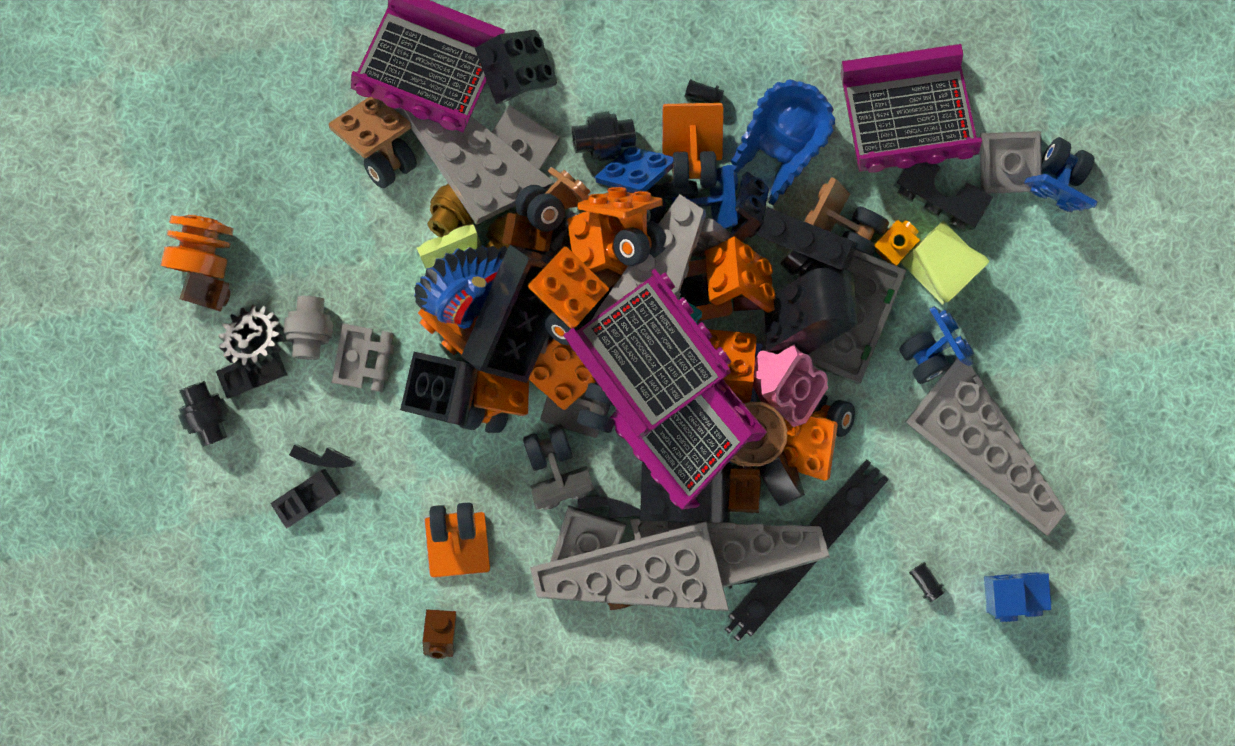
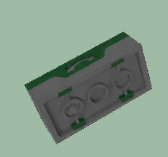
M855 250L847 270L852 272L854 277L858 325L808 355L812 359L813 366L859 384L862 382L906 270Z

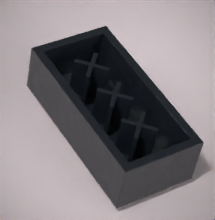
M509 245L461 357L481 372L527 383L549 334L545 327V320L553 312L529 289L528 285L553 259L552 257Z

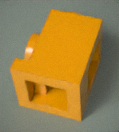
M897 220L877 240L874 245L876 247L875 252L887 263L897 266L920 241L916 237L919 231L909 221L905 220L901 223ZM896 235L903 237L904 244L902 246L894 244V237Z

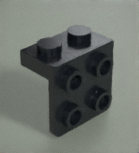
M536 30L499 34L475 48L496 104L505 103L527 91L551 88L557 84L554 69L544 48V42Z

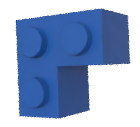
M1033 572L984 576L986 611L995 616V619H1000V622L1018 621V615H1025V617L1043 616L1044 610H1052L1049 573Z

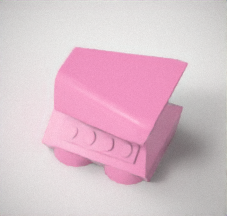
M795 345L790 346L779 354L760 351L755 357L753 387L760 401L774 407L793 427L806 423L828 389L826 373L816 369L812 364L810 356L801 353Z

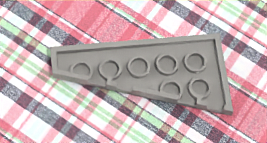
M398 108L403 117L410 121L411 129L476 225L514 207L516 198L523 188L529 185H539L549 190L554 184L553 180L472 116L464 133L457 130H447L437 122L429 119H419L411 112Z
M679 194L659 222V225L666 234V242L663 246L666 249L655 258L649 254L643 263L628 266L596 311L593 319L649 279L654 268L660 275L664 272L668 275L675 285L672 292L679 300L681 295L680 289L689 270L688 264L692 251L696 248L707 214L705 210Z
M957 357L905 423L1044 535L1048 536L1066 514L1065 509L1047 481L1040 474L1035 466L1036 464L1022 446L1020 439L996 402L993 401L980 377L975 373L971 365L968 367L960 362Z
M630 519L635 540L702 523ZM707 522L723 588L830 558L822 529L819 526H766L764 524L740 525L736 523Z
M707 522L530 567L536 595L542 599L729 611Z

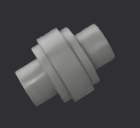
M298 296L296 311L288 312V317L285 318L284 334L287 341L293 342L292 357L319 360L321 345L328 344L329 339L332 338L333 322L330 315L324 314V298Z

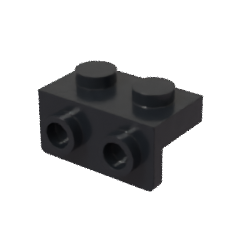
M749 172L742 175L735 210L740 213V219L738 224L732 227L730 238L735 236L741 242L747 237L752 238L759 231L763 223L769 187L765 182Z

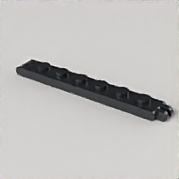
M867 459L808 524V526L821 527L827 549L889 480L886 475H883L875 483L873 479L880 472L876 467L866 475L864 471L871 464ZM816 562L763 576L728 615L732 621L724 630L727 633H731L738 625L741 629L733 637L736 641H740L746 633L751 637Z

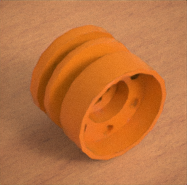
M190 214L184 216L171 215L169 223L181 226L182 232L167 231L168 236L180 242L179 247H164L161 266L224 279L228 259L216 255L215 251L216 248H230L231 243L218 240L219 234L233 236L234 228L228 227L218 220Z

